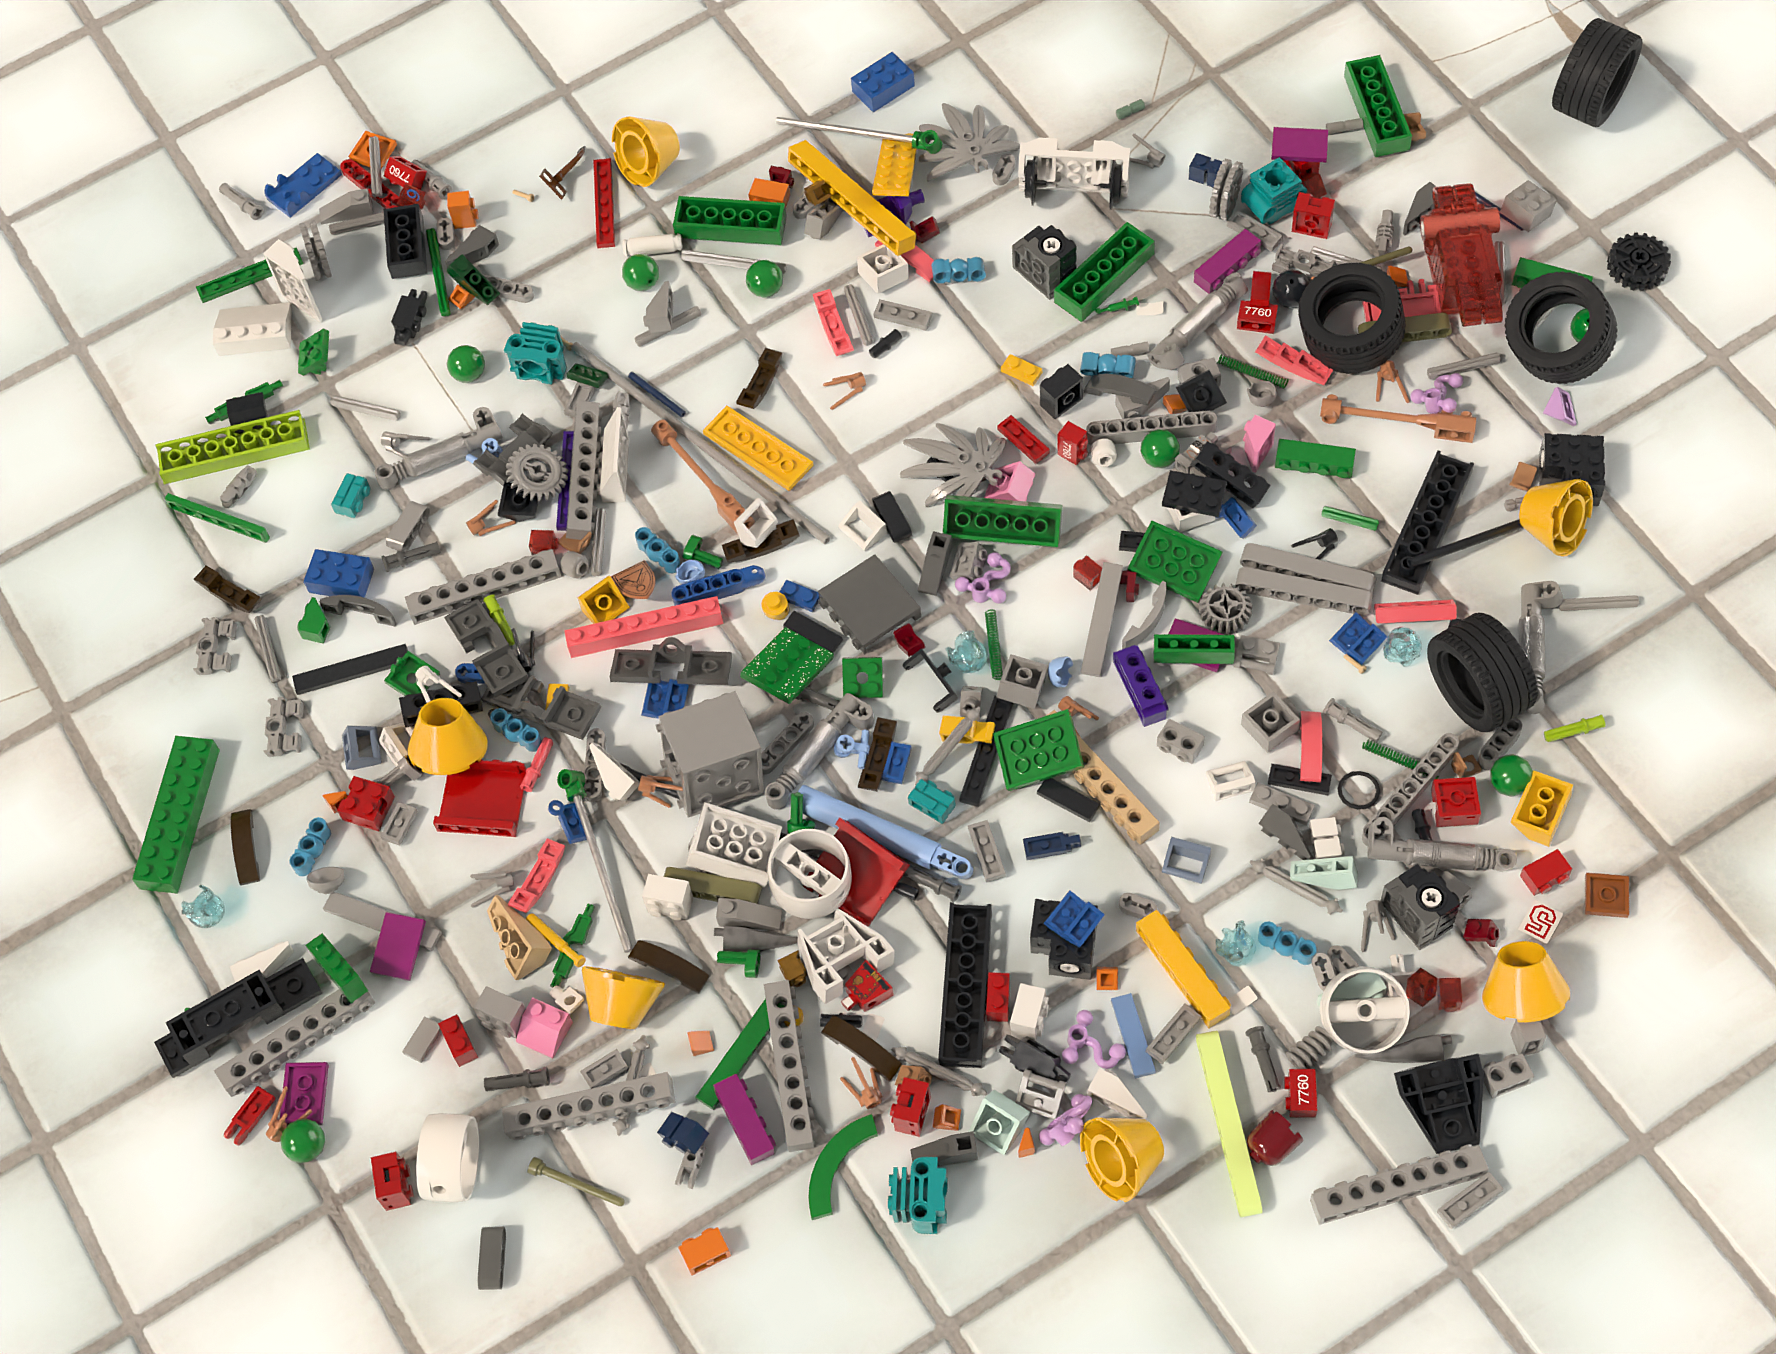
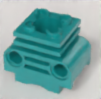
M1279 157L1250 174L1251 178L1249 181L1251 183L1242 190L1241 202L1245 203L1261 220L1260 223L1271 225L1282 216L1293 212L1299 192L1307 193V189L1301 184L1302 180Z
M523 322V328L520 329L521 334L511 335L503 350L508 356L511 366L510 372H515L517 379L538 380L551 385L554 379L563 380L567 366L563 356L564 346L558 327L540 325L534 322Z
M919 1157L915 1159L911 1165L910 1179L908 1178L907 1167H902V1178L899 1176L898 1167H893V1174H889L890 1194L892 1196H888L889 1215H893L894 1223H899V1212H901L903 1223H907L908 1212H910L912 1227L914 1231L920 1234H937L938 1224H947L945 1197L948 1192V1178L946 1177V1168H937L938 1157Z

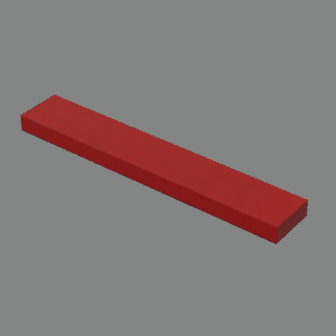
M611 158L593 160L596 245L598 249L615 247L612 161Z

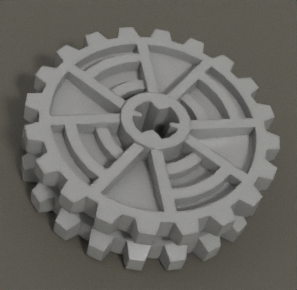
M1230 159L1223 160L1212 189L1209 206L1210 217L1217 218L1220 215L1222 220L1228 221L1230 219L1241 188L1243 163L1236 161L1232 165Z
M310 221L313 237H310L307 226L304 223H300V230L316 281L321 280L319 263L322 265L325 276L327 278L332 277L316 221Z

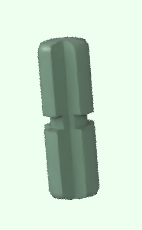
M1139 99L1130 103V106L1126 105L1117 109L1116 116L1118 119L1143 110L1145 108L1143 100Z

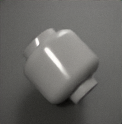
M569 551L561 558L560 569L565 575L578 579L588 572L589 564L584 555L575 551Z

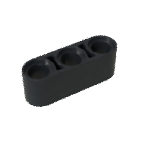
M891 491L872 498L873 505L880 519L886 523L887 532L894 543L912 536L911 528Z

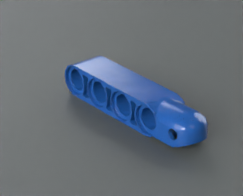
M755 565L742 569H732L678 585L671 592L675 606L716 596L719 600L742 593L746 588L759 585L765 580L766 575L763 568Z

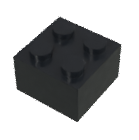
M1069 364L1057 369L1055 374L1045 378L1040 384V406L1054 419H1057L1083 399V377Z

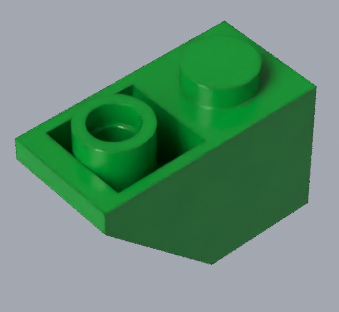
M311 597L310 602L305 606L302 620L298 622L297 630L302 639L324 644L331 627L316 598Z

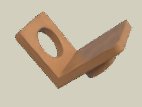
M1519 462L1509 485L1528 492L1535 477L1537 467Z
M589 531L582 540L566 538L565 533L559 539L558 544L568 551L582 554L590 544L592 533Z
M1458 751L1454 753L1451 766L1459 778L1471 777L1482 771L1474 755L1471 754L1461 758ZM1465 762H1471L1474 765V769L1466 771L1467 766Z

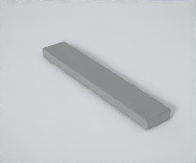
M1103 563L1081 674L1095 677L1101 676L1123 565Z
M337 892L330 894L323 907L325 912L379 932L381 931L385 913L388 912ZM425 925L420 947L433 951L442 934L441 931Z

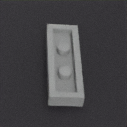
M1239 210L1227 221V227L1238 233L1247 229L1261 240L1262 247L1271 252L1283 239V235Z
M879 299L873 313L876 319L925 331L932 317V312L881 299Z
M1258 782L1249 800V803L1266 810L1274 804L1292 816L1294 821L1306 826L1315 807L1313 804Z
M988 820L968 825L985 881L990 882L1006 877Z
M1184 1003L1146 1048L1145 1052L1163 1065L1200 1021L1202 1016Z
M1488 1172L1439 1208L1437 1213L1453 1229L1503 1191V1187Z

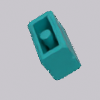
M349 473L345 475L331 503L336 514L355 518L357 513L361 512L363 500L369 496L371 490L366 478Z
M920 779L908 795L909 805L941 824L946 821L956 806L954 795L947 790L941 791L930 780L926 782Z

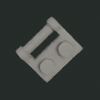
M1241 635L1234 667L1265 671L1267 674L1273 675L1280 643ZM1242 657L1269 662V664L1242 659Z
M1025 1069L1016 1103L1030 1112L1056 1119L1067 1082L1061 1080L1057 1082L1033 1074L1031 1070ZM1030 1081L1057 1091L1053 1095L1029 1087L1028 1083Z

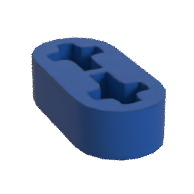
M462 663L456 667L455 675L459 682L477 681V684H485L473 663ZM467 670L468 673H465V676H462L461 674H463L464 671Z

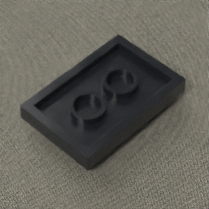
M1170 470L1162 507L1219 517L1227 481Z

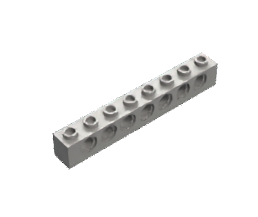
M577 400L575 409L566 538L582 540L589 531L594 534L595 523L591 522L592 517L595 518L596 506H593V501H596L597 490H594V485H597L598 474H595V469L599 467V458H596V453L600 451V442H597V437L600 438L601 426H598V422L602 421V411L599 410L600 403Z
M544 550L514 562H507L495 568H488L480 573L470 574L458 580H451L446 584L432 586L421 592H414L409 596H405L410 617L414 625L450 614L476 599L484 603V598L489 595L499 598L561 578V574L553 550Z
M789 980L764 984L787 1147L789 1152L815 1148L814 1141H817L816 1128L811 1127L814 1113L813 1107H808L811 1093L810 1087H805L804 1080L808 1079L807 1067H802L801 1059H805L804 1047H799L798 1039H802L801 1027L796 1026L795 1019H799L797 1006L793 1007L792 999H796L794 986L790 987ZM779 1002H787L784 1008L777 1007ZM784 1021L790 1022L787 1028H781L780 1024ZM787 1041L793 1042L790 1048H784L783 1044ZM790 1061L796 1062V1066L793 1068L785 1067ZM796 1081L800 1083L795 1089L789 1088L791 1082ZM795 1102L803 1104L799 1109H793L792 1105ZM799 1122L806 1124L802 1130H796L795 1125Z
M338 989L215 1069L214 1072L231 1097L238 1095L252 1083L262 1080L264 1075L270 1071L279 1069L287 1060L296 1058L307 1047L314 1046L319 1039L334 1033L336 1028L342 1024L351 1022L359 1013L368 1011L375 1004V1001L370 993L366 992L355 1000L353 1004L346 1006L349 1000ZM336 1012L333 1017H328L330 1013ZM318 1023L315 1029H310L313 1024ZM300 1035L298 1040L292 1041L295 1036ZM278 1047H282L279 1052L274 1053ZM264 1059L261 1064L256 1065L258 1060ZM246 1070L243 1076L238 1077L241 1071Z
M668 1072L502 1108L504 1133L510 1139L521 1140L527 1135H543L545 1131H561L572 1125L584 1126L590 1121L602 1122L607 1120L608 1117H624L628 1113L635 1111L642 1113L653 1107L665 1108L671 1103H675L672 1078ZM655 1090L653 1096L647 1097L650 1091ZM630 1095H634L632 1101L626 1102V1099ZM613 1099L612 1105L606 1107L607 1101ZM593 1104L589 1111H585L586 1106ZM572 1109L569 1115L564 1116L566 1110ZM551 1113V1117L548 1120H544L545 1115ZM527 1118H531L528 1124L523 1125Z
M1469 1144L1453 1153L1445 1151L1440 1153L1439 1157L1432 1159L1424 1157L1418 1160V1163L1412 1165L1404 1163L1395 1170L1383 1169L1371 1177L1363 1175L1356 1178L1354 1182L1347 1183V1181H1342L1330 1189H1326V1187L1316 1189L1311 1194L1310 1202L1318 1224L1321 1225L1481 1178L1489 1169L1480 1146L1472 1147ZM1462 1161L1466 1164V1167L1459 1168L1455 1162ZM1434 1168H1443L1445 1174H1438ZM1420 1173L1425 1179L1417 1180L1413 1174ZM1399 1179L1404 1185L1401 1187L1396 1186L1393 1180ZM1372 1186H1380L1383 1192L1377 1193L1373 1191ZM1351 1192H1359L1362 1198H1353ZM1333 1197L1338 1198L1341 1204L1334 1205L1330 1202V1199Z

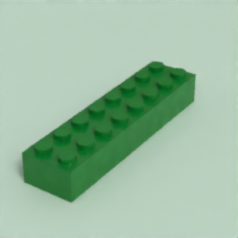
M175 735L132 878L140 890L174 894L179 892L220 751L213 739Z

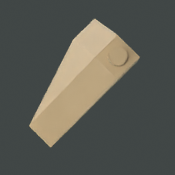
M495 895L487 912L494 932H498L500 937L499 947L500 950L505 952V965L514 979L520 980L545 963L552 947L535 927L516 910L508 906V903L499 895Z

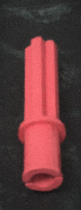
M544 737L530 767L526 769L525 778L520 785V788L526 792H532L537 778L541 776L540 771L553 746L551 738Z

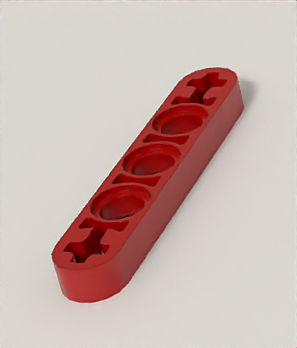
M352 159L342 161L340 164L342 174L360 189H368L367 187L371 184V174ZM364 175L363 179H356L357 176ZM382 184V193L388 194L385 198L374 197L372 189H368L370 197L385 209L403 206L400 197L384 184Z

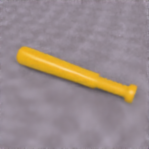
M531 913L526 917V920L548 942L571 958L576 967L584 965L586 958L572 950L569 944L538 916Z

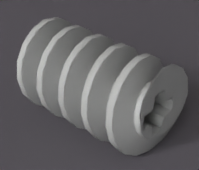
M1317 1026L1315 1031L1309 1032V1037L1304 1036L1302 1041L1296 1043V1047L1292 1046L1289 1052L1287 1051L1285 1054L1296 1068L1306 1069L1304 1064L1309 1067L1312 1066L1311 1058L1318 1062L1317 1054L1325 1056L1324 1048L1328 1051L1332 1050L1330 1043L1333 1041L1325 1029Z

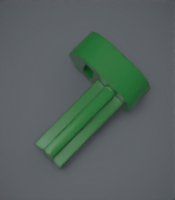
M694 534L691 535L683 551L682 558L697 560L717 569L721 568L723 558L700 550L703 539Z
M800 792L791 794V818L787 821L788 834L802 829H815L814 821L803 819V794H800Z
M749 949L747 952L719 951L717 953V963L745 965L744 973L746 978L758 977L761 961L760 950Z

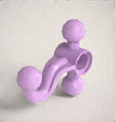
M1454 373L1452 375L1439 376L1434 381L1435 388L1428 389L1425 392L1421 389H1415L1412 391L1410 398L1415 404L1425 402L1428 413L1434 414L1442 410L1446 413H1451L1457 408V403L1453 398L1445 399L1447 388L1443 383L1448 382L1451 387L1458 388L1463 384L1462 375Z
M993 552L989 554L987 562L991 567L1002 566L1003 569L1001 571H988L982 578H976L972 583L966 577H959L955 581V587L958 591H972V598L978 603L987 601L989 597L997 604H1001L1006 600V593L1003 589H989L990 580L1002 579L1011 570L1010 563L1003 559L999 553Z
M1088 1010L1078 1012L1076 1016L1078 1024L1073 1025L1069 1029L1067 1039L1069 1048L1062 1052L1063 1061L1067 1064L1075 1063L1079 1057L1077 1049L1087 1045L1093 1048L1094 1059L1098 1066L1104 1069L1113 1068L1119 1060L1125 1057V1047L1117 1043L1112 1045L1109 1049L1110 1060H1104L1100 1043L1087 1035L1086 1026L1090 1025L1093 1021L1091 1012ZM1080 1034L1083 1038L1075 1040L1072 1035Z
M1083 1094L1073 1096L1071 1100L1073 1108L1054 1119L1047 1128L1040 1132V1142L1044 1145H1051L1056 1139L1061 1146L1068 1144L1076 1134L1083 1131L1084 1123L1081 1118L1089 1111L1092 1098Z

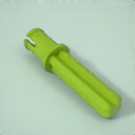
M494 595L485 597L483 601L490 612V618H493L494 622L497 623L509 646L515 645L512 630L503 614V608H500Z
M1603 715L1588 719L1582 718L1579 722L1544 731V738L1547 742H1551L1583 732L1588 734L1589 731L1605 727V720Z

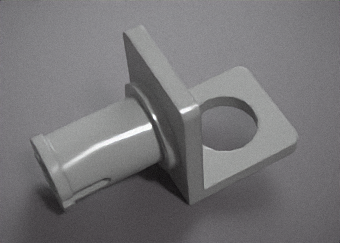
M962 687L961 717H968L966 712L968 709L980 707L983 687Z

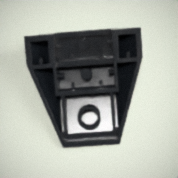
M1479 1053L1450 1058L1394 1073L1401 1099L1436 1154L1458 1150L1469 1144L1472 1146L1480 1144L1484 1073Z

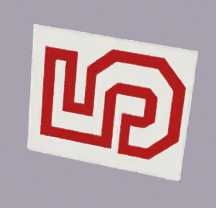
M1534 899L1518 930L1548 944L1563 913Z

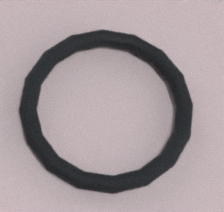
M1353 771L1344 775L1339 781L1337 788L1342 802L1348 807L1357 810L1373 806L1380 795V787L1377 780L1369 773L1362 771ZM1355 775L1369 778L1376 788L1374 799L1365 805H1355L1347 801L1342 794V786L1347 778Z

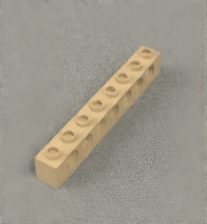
M1053 710V711L1050 712L1048 715L1054 714V713H1057V712H1056L1055 710ZM1076 733L1082 760L1087 764L1084 765V768L1072 771L1074 777L1080 784L1083 783L1087 787L1088 793L1093 798L1096 797L1100 801L1102 808L1106 812H1110L1114 816L1115 822L1127 830L1128 836L1141 845L1159 831L1160 822ZM1093 776L1100 777L1098 780L1091 779ZM1111 790L1113 793L1106 794L1104 791ZM1119 804L1126 805L1125 808H1119L1117 806ZM1133 818H1136V819H1138V820H1140V821L1137 822V823H1134V822H1131L1130 820L1133 819Z

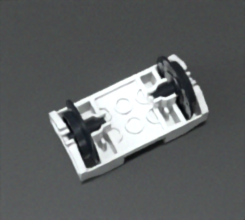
M1037 138L1027 143L1021 142L1018 172L1019 191L1025 192V198H1030L1032 206L1035 204L1036 189L1110 193L1109 209L1112 210L1114 203L1120 202V193L1122 197H1128L1130 148H1124L1113 141L1094 140L1093 152L1058 150L1057 138ZM1026 155L1034 156L1032 160H1027L1026 163ZM1116 160H1123V171L1122 164H1117Z

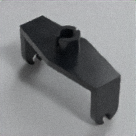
M921 648L908 658L902 666L905 670H910L925 659L949 692V694L933 706L934 711L938 713L958 699V696L944 678L952 673V671L945 662L937 668Z

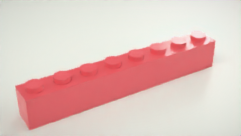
M716 596L564 631L570 656L575 658L724 623L718 597Z

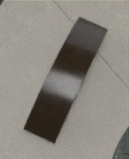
M769 348L764 349L758 360L759 366L747 388H743L736 401L737 405L751 409L759 405L776 375L782 358V352Z
M794 519L776 525L777 529L773 530L757 548L742 545L740 539L723 544L722 548L727 562L754 559L790 544L800 536Z
M206 565L194 578L196 583L212 595L246 613H250L262 600L260 596L248 589L245 591L224 579L219 572Z
M877 717L872 744L865 768L862 769L858 788L878 792L882 783V775L891 742L894 741L897 721Z
M251 809L231 813V840L240 886L260 881L259 866L255 856L252 830L254 824Z
M642 940L637 941L628 956V959L645 967L648 965L680 981L681 985L697 993L701 992L710 977L705 971L680 956Z
M834 1015L821 1031L823 1035L837 1045L841 1044L872 1066L876 1073L889 1082L902 1065L899 1060L872 1038Z

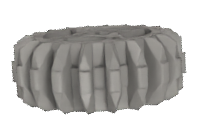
M1224 583L1221 587L1215 584L1214 590L1209 588L1207 593L1202 595V599L1199 602L1201 621H1205L1206 627L1211 625L1212 631L1218 629V632L1221 633L1222 630H1225L1227 635L1230 633V630L1236 633L1238 628L1243 629L1244 624H1248L1249 618L1252 616L1250 596H1246V591L1240 592L1239 586L1233 588L1232 583L1229 587H1225Z

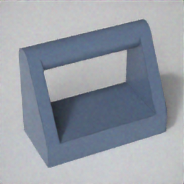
M347 725L342 734L346 770H356L381 764L377 727ZM370 735L373 757H359L356 737Z
M1171 836L1162 873L1202 884L1211 856V848ZM1172 853L1203 862L1200 874L1168 866Z

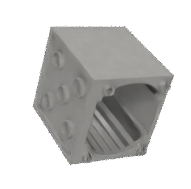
M736 691L722 694L713 699H706L701 703L685 706L682 709L666 712L658 716L659 724H655L658 730L657 732L661 733L664 760H660L662 769L667 767L673 784L683 788V791L676 790L680 800H677L679 809L684 807L688 818L701 814L704 802L722 807L764 793L761 747Z

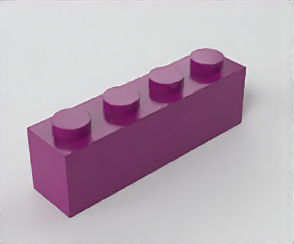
M1244 229L1194 271V283L1208 294L1215 290L1217 291L1227 276L1236 273L1239 269H1243L1252 258H1256L1260 254L1261 240L1247 229Z
M734 1074L714 1084V1092L750 1164L754 1165L774 1155L776 1143L771 1134L767 1135L764 1129L767 1127L762 1116L758 1117L755 1111L757 1105L753 1097L749 1098L745 1091L748 1088L744 1079L739 1080L737 1074Z

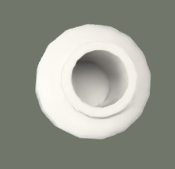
M1098 439L1091 446L1092 459L1096 465L1107 467L1115 462L1117 454L1115 445L1111 440Z

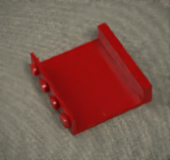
M481 759L479 762L476 760L469 765L470 768L465 771L447 775L439 816H434L433 821L437 832L516 837L524 790L520 788L526 775L524 763L519 761L502 762L497 759L483 761Z
M839 817L835 823L839 828L834 837L839 840L848 854L852 881L848 896L838 909L869 927L910 865L856 826ZM823 851L816 863L841 880L845 872L844 865L837 857ZM809 872L807 876L813 875L814 872ZM802 885L805 889H807L810 892L815 891L811 887H806Z

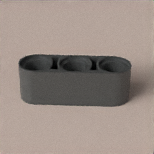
M1515 717L1500 726L1481 748L1477 761L1481 769L1491 770L1495 761L1504 756L1518 740L1522 730L1521 720ZM1508 728H1513L1516 731H1510ZM1496 742H1501L1504 745H1498ZM1484 756H1489L1492 759L1488 760Z
M504 1226L482 1227L478 1265L479 1290L502 1289L506 1247V1229Z

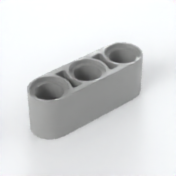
M410 501L388 534L386 546L397 551H408L430 515V508Z

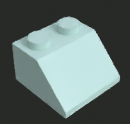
M993 1090L983 1099L968 1132L973 1131L974 1137L1005 1155L1022 1131L1030 1111L998 1091Z

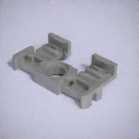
M1280 244L1276 252L1275 263L1272 264V270L1278 273L1289 270V266L1309 272L1310 274H1306L1309 281H1312L1311 277H1316L1324 270L1333 267L1334 261L1332 260L1329 264L1317 260L1315 254L1300 249L1296 253L1284 249V244ZM1302 258H1306L1309 260V262L1304 264L1301 263L1299 260Z
M212 617L211 620L203 618L201 620L204 623L203 634L198 637L196 654L199 656L197 668H193V670L198 675L212 674L213 670L222 669L230 672L232 656L228 652L223 653V655L217 654L218 638H221V635L223 637L226 635L231 640H235L237 624L234 620L219 621L217 617ZM211 642V647L204 650V645Z
M278 697V700L274 698L268 699L271 708L270 717H266L265 735L268 738L267 750H263L268 757L281 756L284 754L283 751L296 750L297 753H300L302 737L298 732L290 736L285 734L286 718H289V715H294L300 720L303 719L304 703L301 699L286 701L283 697ZM275 723H280V727L277 730H271Z

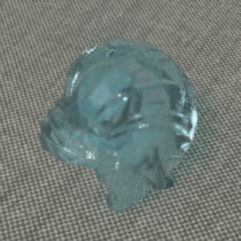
M1408 627L1395 628L1389 633L1387 642L1384 645V657L1390 662H1399L1404 667H1407L1420 656L1422 642L1414 630Z
M974 630L959 634L955 639L954 649L951 647L945 648L948 653L949 662L965 673H975L981 670L987 662L986 649L975 638Z
M200 885L199 888L203 891L192 903L185 901L181 903L183 908L182 915L185 914L190 922L199 928H210L222 920L225 913V905L221 898L215 895L210 888Z
M1241 920L1235 924L1236 928L1233 930L1229 928L1222 929L1224 934L1222 941L1220 939L1215 940L1217 954L1225 957L1228 963L1233 966L1248 964L1256 953L1255 941L1244 930L1245 923Z

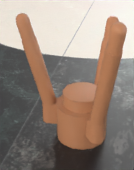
M1388 360L1380 365V371L1377 372L1376 401L1379 402L1381 383L1382 378H1384V380H1391V382H1395L1396 379L1406 403H1409L1410 400L1401 382L1398 370L1395 369L1394 362Z
M862 372L833 378L832 381L823 384L826 387L848 382L850 389H855L830 407L831 410L855 394L863 391L862 387L866 386V382Z
M495 500L477 516L467 521L466 525L473 535L478 533L479 536H482L485 533L516 524V521L513 520L483 529L486 525L482 518L494 509V506L498 503V500Z
M1069 696L1064 697L1058 704V708L1061 711L1069 709L1071 716L1080 712L1089 719L1092 717L1095 720H1099L1098 716L1079 705Z
M642 775L638 791L643 792L642 796L648 797L668 808L671 807L669 803L652 795L650 792H654L655 787L683 791V788L680 786L657 782L672 781L671 777Z
M852 1057L851 1060L865 1088L861 1092L862 1096L858 1094L844 1077H841L840 1080L859 1101L861 1107L866 1106L867 1109L874 1108L882 1102L881 1098L883 1097L879 1090L875 1071L873 1068H870L873 1089V1087H869L855 1057Z
M286 1086L283 1088L266 1132V1136L274 1142H280L282 1132L287 1126L284 1122L287 1113H284L280 1120H276L288 1090ZM309 1109L299 1119H306L312 1113V1110Z

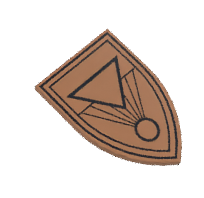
M645 560L610 576L619 591L630 598L648 599L655 587L654 573Z

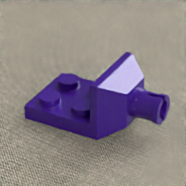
M921 189L909 192V196H887L877 199L881 205L905 225L912 214V207L925 203ZM864 228L868 238L874 236Z

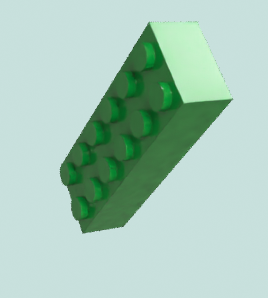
M1376 55L1347 61L1345 63L1344 78L1359 117L1363 120V127L1374 156L1379 157L1410 150L1412 134L1381 56Z
M679 196L673 229L675 235L677 233L681 234V237L684 239L782 245L787 214L785 203Z
M1126 222L1054 289V303L1080 322H1083L1154 255L1155 241Z
M947 495L944 504L943 534L952 535V538L1058 547L1060 543L1063 505Z

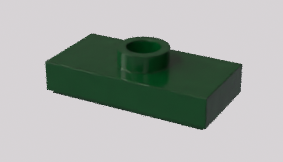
M575 363L566 373L567 379L600 388L608 379L607 372Z

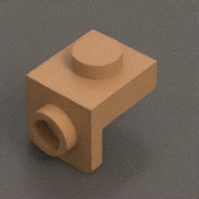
M1420 112L1404 114L1412 134L1411 141L1425 139L1426 131L1420 124Z
M901 1065L895 1085L902 1084L903 1078L907 1077L927 1082L930 1086L932 1075L919 1066Z

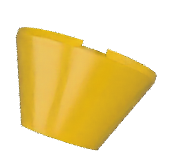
M628 116L619 119L614 125L612 142L615 143L616 152H613L616 163L625 178L635 186L647 187L652 185L679 155L680 145L675 130L666 122Z
M1573 479L1530 488L1520 506L1519 520L1521 526L1555 555L1563 557L1570 555L1580 545L1587 532V529H1584L1587 517L1591 518L1593 509L1591 487L1586 481Z
M451 698L435 699L426 703L419 712L408 744L409 760L414 766L422 768V772L428 774H456L469 769V765L476 760L479 762L484 757L488 747L487 736L460 702Z
M1529 941L1513 942L1499 950L1482 993L1483 1005L1489 1013L1503 1020L1506 1017L1515 1018L1517 1022H1536L1548 1019L1564 1010L1566 1002L1570 1001L1569 986L1545 948Z
M582 966L590 1020L605 1025L636 1029L665 986L664 982L638 975Z
M1093 1118L1084 1124L1083 1131L1080 1134L1081 1152L1085 1151L1088 1161L1085 1166L1092 1180L1106 1196L1114 1201L1123 1200L1127 1202L1133 1199L1164 1157L1162 1139L1156 1128L1145 1119Z

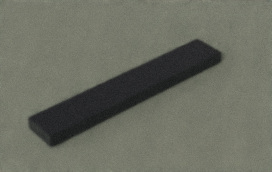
M405 643L293 675L295 692L297 695L391 669L392 664L396 665L397 658H403L408 652L407 645Z
M995 695L986 722L995 723L994 733L1006 728L1014 704L1013 702L997 698ZM994 735L992 743L978 742L959 802L979 807L997 755Z

